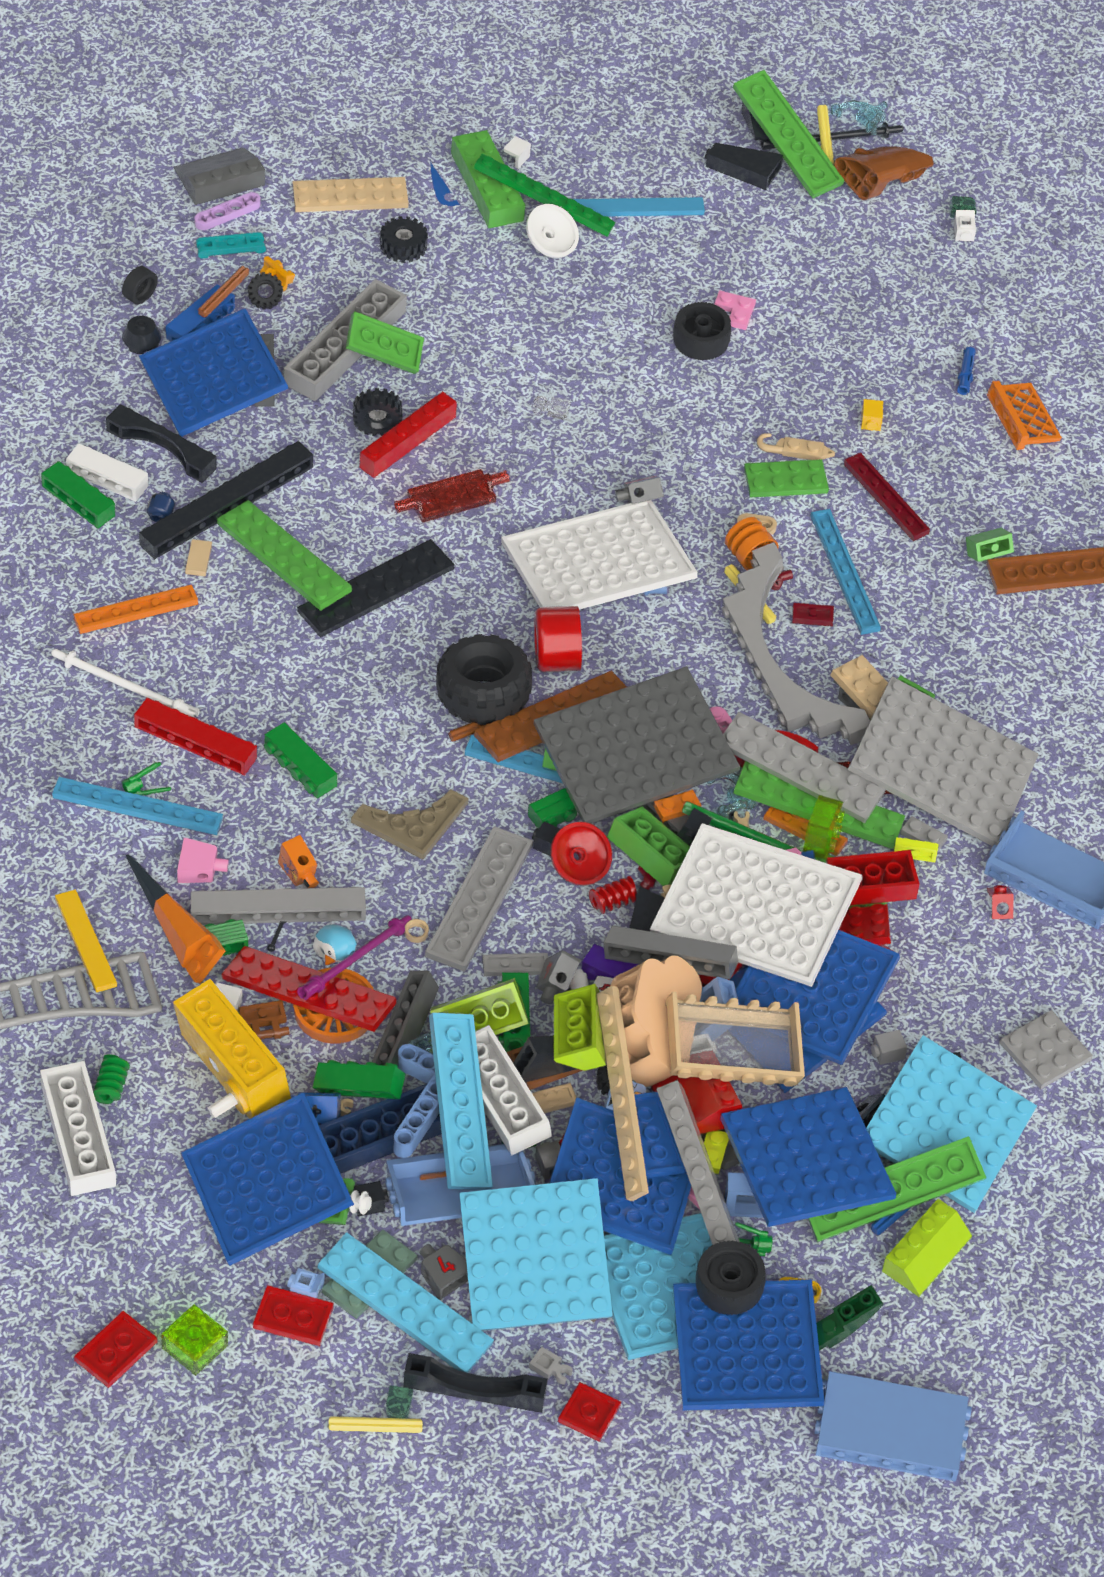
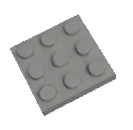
M1052 1010L1000 1039V1045L1040 1090L1088 1063L1093 1057Z

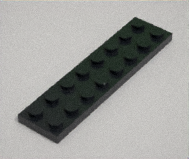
M430 539L347 581L352 586V592L320 611L308 601L298 606L297 612L321 638L454 569V563Z

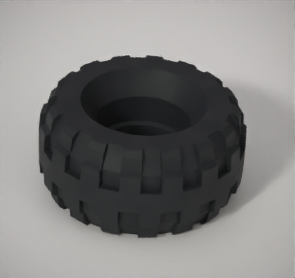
M477 634L474 637H464L459 639L458 643L451 644L442 655V658L439 659L436 674L438 697L444 707L449 710V713L454 717H460L462 721L486 725V723L504 719L522 710L529 700V694H531L532 690L531 663L528 662L527 655L521 647L514 645V642L507 638L502 639L492 634L490 636Z

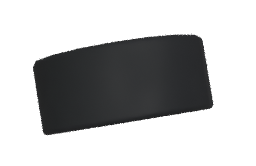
M145 266L136 267L127 275L123 283V296L134 304L144 303L152 296L158 283L157 275Z

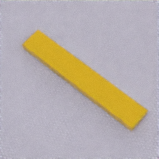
M76 889L55 895V901L95 992L117 987V981Z

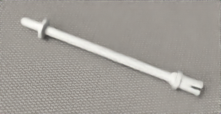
M53 649L51 652L53 657L65 661V668L69 669L74 665L146 698L159 701L172 709H177L188 716L198 717L200 709L184 703V700L180 698L177 700L169 699L76 658L75 651L67 654L58 649Z

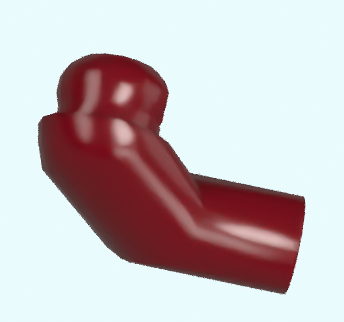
M792 570L781 571L771 589L779 590L783 581L793 579Z
M639 866L637 870L643 876V881L640 882L639 886L650 890V888L655 886L656 879Z

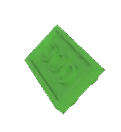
M354 311L351 314L346 349L416 374L419 371L424 337Z
M822 459L744 464L750 498L827 494L829 490Z

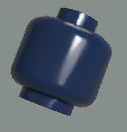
M166 492L153 494L150 497L146 512L152 521L158 522L161 518H165L173 513L175 501Z

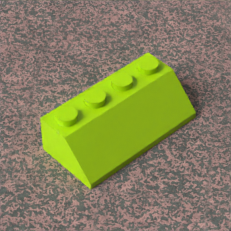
M515 978L433 1006L430 1010L431 1014H472L474 1016L475 1031L489 1025L495 1035L529 1024Z
M596 983L554 995L555 1062L584 1071L606 1065L596 995L600 991Z
M938 1198L885 1257L882 1272L920 1297L972 1238V1235L958 1212Z

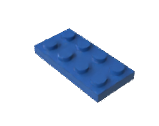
M658 1092L635 1094L646 1177L652 1178L685 1173L686 1169Z

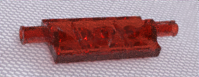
M482 469L407 489L409 498L394 501V507L397 513L414 509L421 522H427L496 502L497 496L493 491L494 486L509 483L510 477L506 470L491 475L489 473L484 474Z

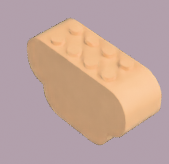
M670 956L662 962L656 959H648L642 964L615 976L611 983V986L618 987L631 1077L636 1083L643 1084L645 1087H650L673 1076L670 1075L669 1032L665 1000L672 992H677V1000H684L688 995L694 994L696 995V1001L700 1002L702 993L700 977L688 962L678 956ZM679 1021L681 1062L688 1063L690 1059L696 1025L694 1022Z

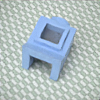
M298 1268L296 1274L290 1275L287 1287L290 1288L291 1292L318 1299V1291L324 1287L325 1273L316 1274Z

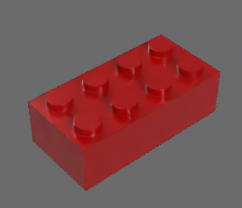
M911 850L829 857L826 859L827 864L862 875L861 883L850 906L917 899L920 883Z

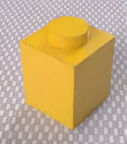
M864 399L861 429L881 431L883 401Z

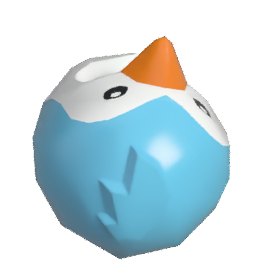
M332 924L326 925L318 931L315 936L313 949L318 956L325 958V965H330L335 962H341L355 952L357 942L348 928Z

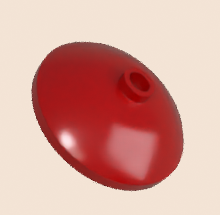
M574 822L561 828L553 838L551 860L554 868L563 879L575 885L586 886L598 882L607 874L612 862V849L608 838L599 828L586 822ZM574 853L578 855V860L574 858Z

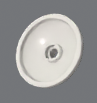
M543 204L536 207L527 218L526 230L533 246L542 254L552 258H562L569 255L576 248L579 240L578 228L574 219L563 208L552 204Z

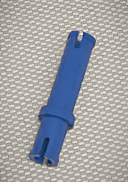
M966 347L963 351L957 388L958 393L961 395H967L970 392V383L973 381L972 370L976 350L973 347Z

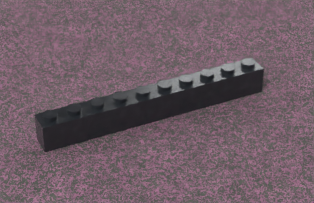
M299 441L288 445L285 449L271 455L261 463H257L254 467L241 472L238 476L224 482L221 486L208 491L205 495L191 501L181 509H177L174 513L144 528L139 532L140 546L154 560L214 526L217 524V518L247 500L253 503L312 469L313 454Z

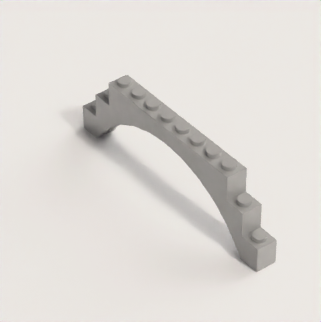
M774 542L753 550V559L750 560L753 569L737 574L738 583L736 587L738 593L723 598L724 607L721 609L725 619L729 618L730 620L729 625L732 633H737L738 635L737 641L740 648H745L747 652L745 653L746 659L749 664H753L755 677L757 680L761 679V687L764 694H769L771 698L769 702L773 711L777 710L779 713L777 717L781 726L785 725L788 732L809 725L813 733L816 732L819 739L840 731L843 739H848L850 745L860 742L870 722L864 709L838 705L814 696L794 683L779 668L769 653L762 634L763 610L770 589L784 569L783 560Z

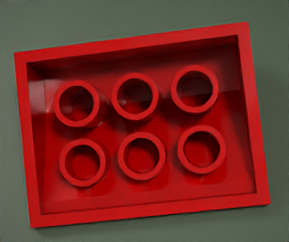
M713 1051L692 1054L688 1063L720 1065ZM673 1075L650 1086L653 1092H658L657 1088L678 1080L685 1090L700 1134L725 1129L720 1119L721 1114L742 1109V1103L730 1081L725 1082L715 1078L702 1080L699 1077L680 1078L678 1075Z

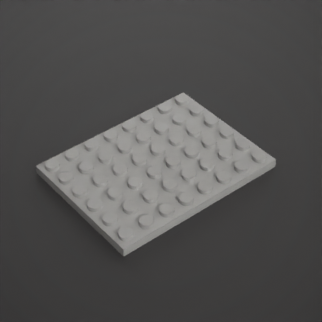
M891 676L847 770L879 787L885 788V790L979 840L994 846V844H999L1002 832L1006 831L1039 754Z

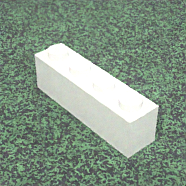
M78 444L66 458V466H69L78 476H82L89 482L135 502L148 487V473L95 451L90 447Z

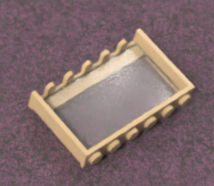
M672 992L665 1000L668 1017L670 1075H678L680 1078L699 1077L702 1080L715 1078L725 1082L740 1080L743 1083L763 1082L765 1085L778 1083L784 1084L787 1087L796 1086L805 1077L798 1002H794L789 1009H780V1002H772L766 1008L759 1007L758 1000L750 1001L747 1006L738 1005L737 998H731L726 1004L717 1003L716 996L709 997L705 1002H697L696 995L694 994L688 995L684 1000H677V992Z

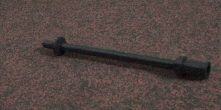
M883 122L882 127L833 132L831 133V140L881 134L886 139L890 133L903 132L904 127L902 125L888 126L886 122ZM820 134L812 135L816 142L820 141ZM770 139L761 140L762 150L776 148Z

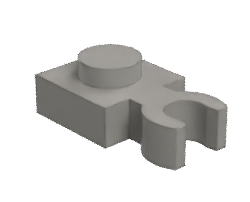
M544 1347L539 1349L529 1363V1369L548 1379L553 1375L556 1381L562 1385H565L566 1377L561 1374L567 1373L571 1376L573 1373L571 1366L566 1364L560 1365L561 1358Z

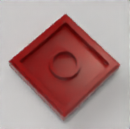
M579 1382L559 1415L558 1422L600 1442L621 1407V1401Z

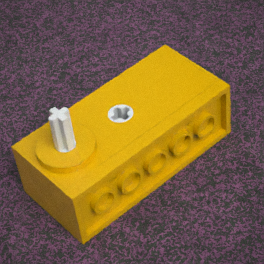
M208 979L173 1001L181 1035L221 1083L227 1093L226 1096L208 1107L213 1118L218 1117L235 1106L241 1114H246L250 1119L291 1099L285 1069L211 979Z

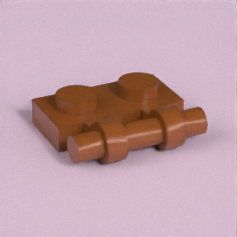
M282 1000L239 1007V1014L260 1040L273 1037L274 1040L281 1039V1036L290 1034L288 1026H279V1024L287 1023ZM272 1026V1029L260 1031L259 1027Z

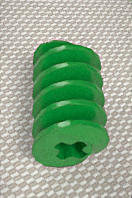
M113 1054L104 1055L94 1087L95 1090H93L97 1102L111 1104L113 1101L120 1100L123 1085L126 1082L125 1078L128 1075L127 1071L130 1068V1064L126 1060Z

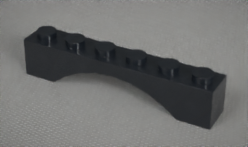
M120 404L106 417V431L122 440H144L164 447L179 459L186 475L201 483L217 469V456L212 452L206 451L197 444L184 439L179 434H175L164 426L138 414L131 408Z
M409 1353L404 1371L403 1387L542 1413L548 1378L526 1374L512 1377L480 1376L451 1368L432 1357Z

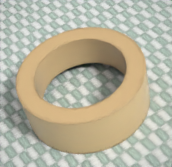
M413 919L406 924L405 937L409 941L420 943L427 939L429 927L425 921ZM417 926L424 929L425 933L422 936L415 937L409 933V929Z

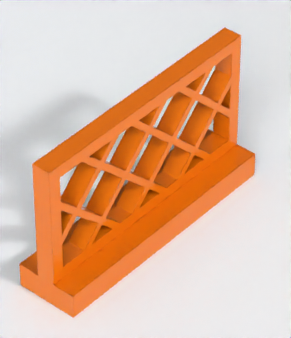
M992 381L987 397L1016 450L1024 449L1027 444L1058 442L1061 440L1060 433L1032 383L1001 385L1000 381ZM1020 390H1028L1030 396L1021 392ZM1006 392H1010L1014 394V396L1011 397L1007 395ZM1018 396L1026 400V403H1023L1015 398ZM1028 403L1036 405L1038 409L1029 406ZM1012 404L1022 408L1021 411L1015 409ZM1026 410V411H1028V412L1034 414V416L1031 417V416H1029V415L1023 413V411ZM1036 416L1044 419L1045 423L1035 419ZM1020 418L1028 421L1029 424L1023 423ZM1031 424H1034L1042 429L1039 431L1031 427ZM1046 430L1052 433V435L1049 436L1043 433V431ZM1028 432L1036 435L1037 437H1029Z

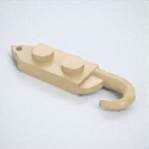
M770 433L761 434L757 439V445L761 450L782 454V456L807 460H819L835 456V452L826 447L824 442L785 437L779 439L776 445L765 444L763 439L771 437Z

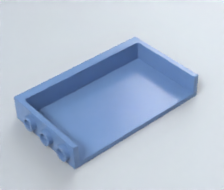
M1021 810L1017 817L1013 816L1008 831L1004 830L1002 832L999 844H994L984 874L1091 927L1099 929L1104 922V862L1023 823L1025 812Z
M505 1144L488 1146L493 1184L491 1189L538 1185L536 1184L535 1173L531 1171L530 1159L525 1157L523 1150L511 1156ZM444 1152L386 1160V1189L389 1191L390 1203L393 1204L395 1218L399 1217L401 1226L462 1218L460 1193L481 1191L448 1189L447 1177L420 1180V1175L446 1171Z
M829 1371L828 1380L823 1379L822 1382L823 1393L825 1394L824 1406H818V1414H822L821 1420H816L814 1434L819 1435L815 1456L956 1482L960 1461L964 1462L966 1447H962V1443L967 1441L969 1427L965 1426V1420H970L972 1407L967 1406L969 1397Z

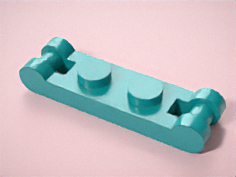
M261 232L201 237L196 240L198 257L201 259L212 255L256 252L259 254L266 251L264 235Z

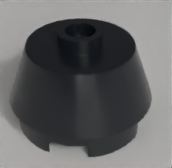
M135 316L128 321L122 334V339L125 345L129 347V351L136 354H144L145 351H150L159 346L161 333L154 320L150 317Z

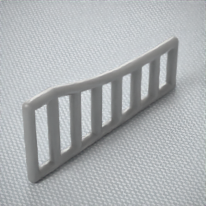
M137 952L107 959L110 967L117 966L130 1008H116L111 989L102 991L107 1007H93L83 973H87L83 964L0 983V992L10 991L17 1017L4 1019L0 1008V1029L64 1017H140L161 1012L162 1005L144 952ZM137 961L139 962L152 1005L140 1008L126 964ZM75 977L84 1007L70 1008L61 978ZM53 980L61 1009L48 1011L40 983ZM31 985L39 1012L26 1015L18 988Z

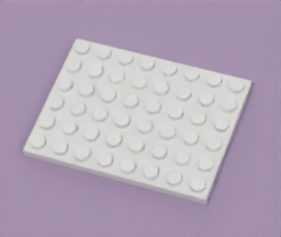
M651 500L635 504L629 503L501 537L503 547L539 607L578 606L579 609L697 578V570Z
M701 824L655 917L650 932L737 946L739 963L812 987L861 883L862 875L706 824Z

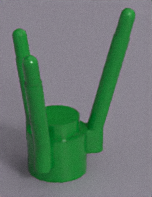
M155 762L134 776L121 781L125 792L142 796L171 791L172 788L164 787L140 791L143 788L140 778L161 766V762Z
M739 1222L735 1223L736 1227L756 1234V1236H752V1239L738 1238L739 1242L751 1245L760 1256L765 1257L766 1253L770 1254L773 1238L771 1235H768V1231H761Z

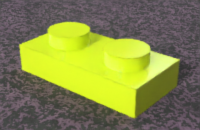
M896 837L894 851L911 850L914 860L935 863L938 844Z
M719 1130L707 1132L704 1141L706 1151L716 1174L720 1172L729 1141L727 1133Z

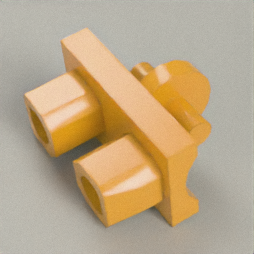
M269 256L264 257V265L259 273L265 272V274H268L269 272L272 273V276L276 275L277 279L281 281L283 291H285L287 285L293 283L295 274L291 270H284L279 260H273Z

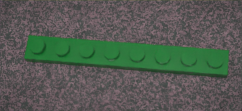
M481 154L474 165V169L542 204H552L563 208L575 221L606 237L609 236L616 223L609 217L583 206L574 199H570L558 191L548 188L541 182L513 170L508 165L502 164L490 156Z

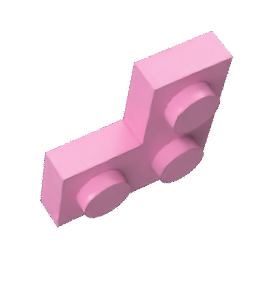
M719 290L714 305L731 312V327L746 330L756 305V299Z

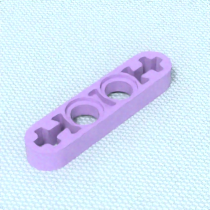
M250 192L202 211L195 216V227L199 230H208L255 211L261 206V197L255 192ZM238 206L240 209L233 210L232 207ZM222 213L224 216L218 217L215 214Z

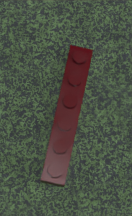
M861 452L844 460V466L912 541H916L930 533V528Z

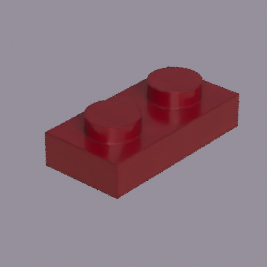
M793 603L792 623L833 627L834 606Z

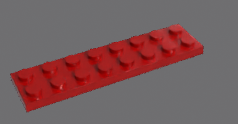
M247 946L240 950L222 972V979L224 981L372 1032L376 1031L397 1004L396 997L338 977H333L326 982L323 991L316 992L307 1000L301 999L297 992L298 988L309 982L310 977L313 975L321 976L324 974L323 972Z

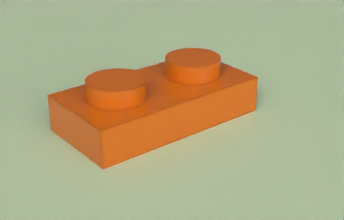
M693 789L654 801V808L662 822L687 815L682 812L686 801L700 807L702 805Z

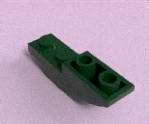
M872 1284L832 1308L834 1311L832 1314L816 1323L819 1351L826 1346L830 1349L850 1336L884 1305Z

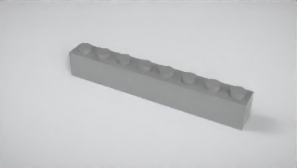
M365 887L191 891V915L202 925L210 923L221 924L229 919H242L244 924L280 923V921H286V923L365 921Z
M678 1080L657 1088L712 1244L715 1245V1243L723 1241L739 1242L684 1088Z

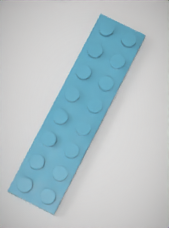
M432 1013L429 1015L448 1189H491L493 1184L474 1016L472 1014Z
M347 1232L318 1263L317 1268L454 1369L468 1373L494 1342V1339Z

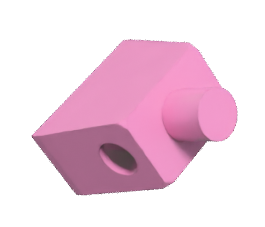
M184 838L177 869L178 883L213 882L215 871H228L229 860L217 858V847L215 845Z

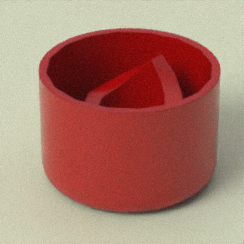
M578 606L539 607L536 609L534 614V648L536 666L540 672L581 671L582 634Z

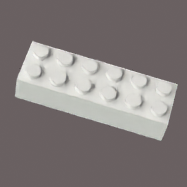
M488 1025L475 1031L484 1112L511 1156L552 1137L548 1118L491 1027Z
M85 1061L40 1070L41 1087L71 1196L116 1186L115 1168Z

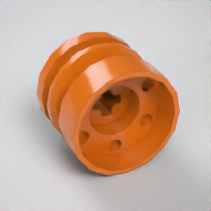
M748 517L739 521L728 531L725 537L727 548L731 550L738 562L747 571L753 569L750 561L753 559V550L773 542L777 548L779 547L774 537L767 532L765 526L755 517Z

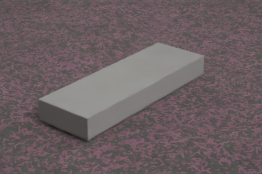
M548 953L483 955L484 976H502V972L540 975L545 960L548 958Z

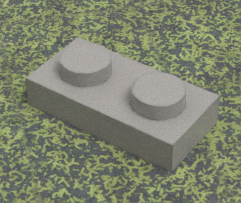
M913 816L906 822L900 832L901 835L911 840L937 843L938 851L948 838L946 834Z

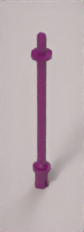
M406 915L400 920L398 918L391 919L388 922V928L321 976L313 975L310 977L309 982L298 988L299 997L307 1000L316 992L323 991L326 982L392 935L399 937L404 934L406 924L412 920L411 916Z

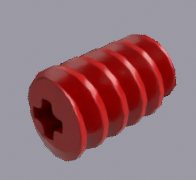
M628 876L626 879L621 878L619 881H613L611 885L605 884L603 887L599 886L595 890H589V900L593 908L599 909L601 914H605V907L609 911H613V904L619 909L621 907L620 901L627 906L629 904L628 898L632 903L636 902V886L631 876Z

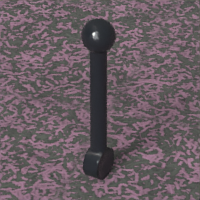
M280 921L271 944L267 946L269 952L275 951V943L286 921Z

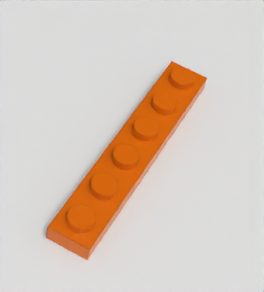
M191 584L73 615L79 633L83 634L198 605V598Z

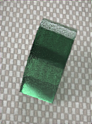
M952 196L949 208L950 217L955 218L956 210H975L976 215V201L971 197Z
M393 1385L389 1387L386 1401V1415L388 1418H408L413 1400V1389Z

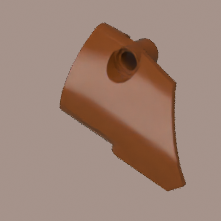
M883 146L868 150L857 148L853 154L839 157L834 162V167L861 200L877 197L890 181L898 179L901 183L915 180L927 168L934 165L932 156L917 150L895 146Z

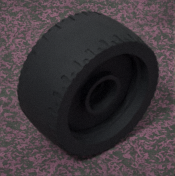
M707 302L691 303L680 309L676 315L673 328L674 344L679 352L692 359L710 360L719 357L726 351L731 338V320L725 310Z
M723 1241L715 1243V1245L706 1249L702 1254L696 1270V1288L702 1302L711 1310L727 1315L742 1314L752 1309L759 1302L763 1294L766 1281L765 1265L762 1257L754 1248L738 1241Z

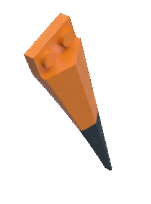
M126 855L181 966L187 970L194 982L201 984L225 953V949L217 937L173 899L132 856Z

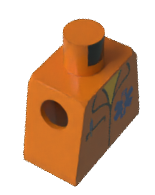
M298 835L281 844L278 864L295 886L304 883L307 888H315L319 884L315 877L317 863L302 836Z

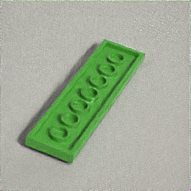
M765 70L733 84L735 92L779 153L783 155L784 160L812 199L843 185L845 180Z
M249 500L217 518V524L320 611L352 592V586Z
M745 761L733 794L890 849H894L896 837L900 833L905 818L903 814L876 806L866 823H863Z
M968 1136L885 1167L896 1192L895 1199L808 1218V1221L818 1243L986 1180V1175Z

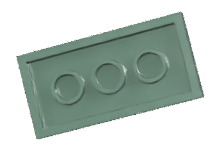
M383 1229L366 1245V1247L402 1273L414 1264L418 1258L417 1254ZM333 1279L322 1288V1293L355 1319L370 1307Z

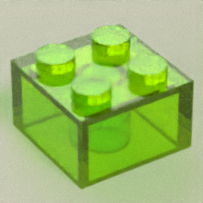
M822 795L818 796L808 822L803 852L813 850L815 857L827 859L830 852L834 853L837 844L835 838L840 837L843 827L839 823L842 824L845 816V811L842 810L843 801Z
M193 1304L161 1333V1345L163 1350L196 1376L228 1347V1331Z

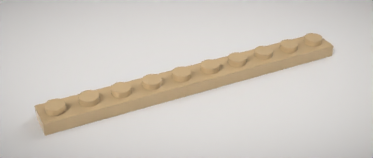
M610 986L596 995L626 1200L635 1201L648 1194L649 1191L618 987Z

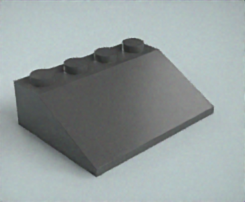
M244 147L174 166L175 172L195 205L265 186V169L258 157Z

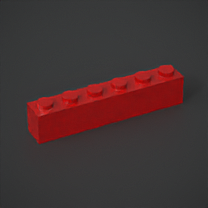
M443 391L363 449L360 452V468L373 478L378 476L456 418L457 401Z
M146 698L134 714L135 728L244 776L257 759V745H254L252 742L238 738L232 733L220 730L214 725L204 723L177 709H172L159 701Z

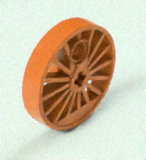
M324 968L317 971L325 973L331 968ZM345 969L335 976L374 990L370 982L355 971ZM293 1004L297 1024L303 1032L315 1040L331 1044L346 1043L359 1038L368 1031L361 1027L354 1028L352 1024L341 1021L348 1030L342 1032L340 1020L335 1019L337 1032H330L334 1018ZM324 1023H327L324 1031L319 1030Z

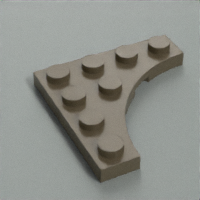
M450 789L441 799L432 803V807L419 811V809L403 811V814H388V811L362 804L351 817V823L424 860L467 806L469 798Z

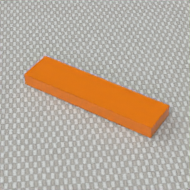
M773 807L768 809L763 820L835 856L840 854L848 842V838L816 822Z

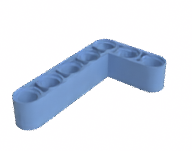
M405 1044L399 1048L398 1068L404 1073L427 1083V1085L394 1134V1153L401 1158H407L413 1154L439 1114L438 1094H434L437 1093L433 1054L412 1044Z

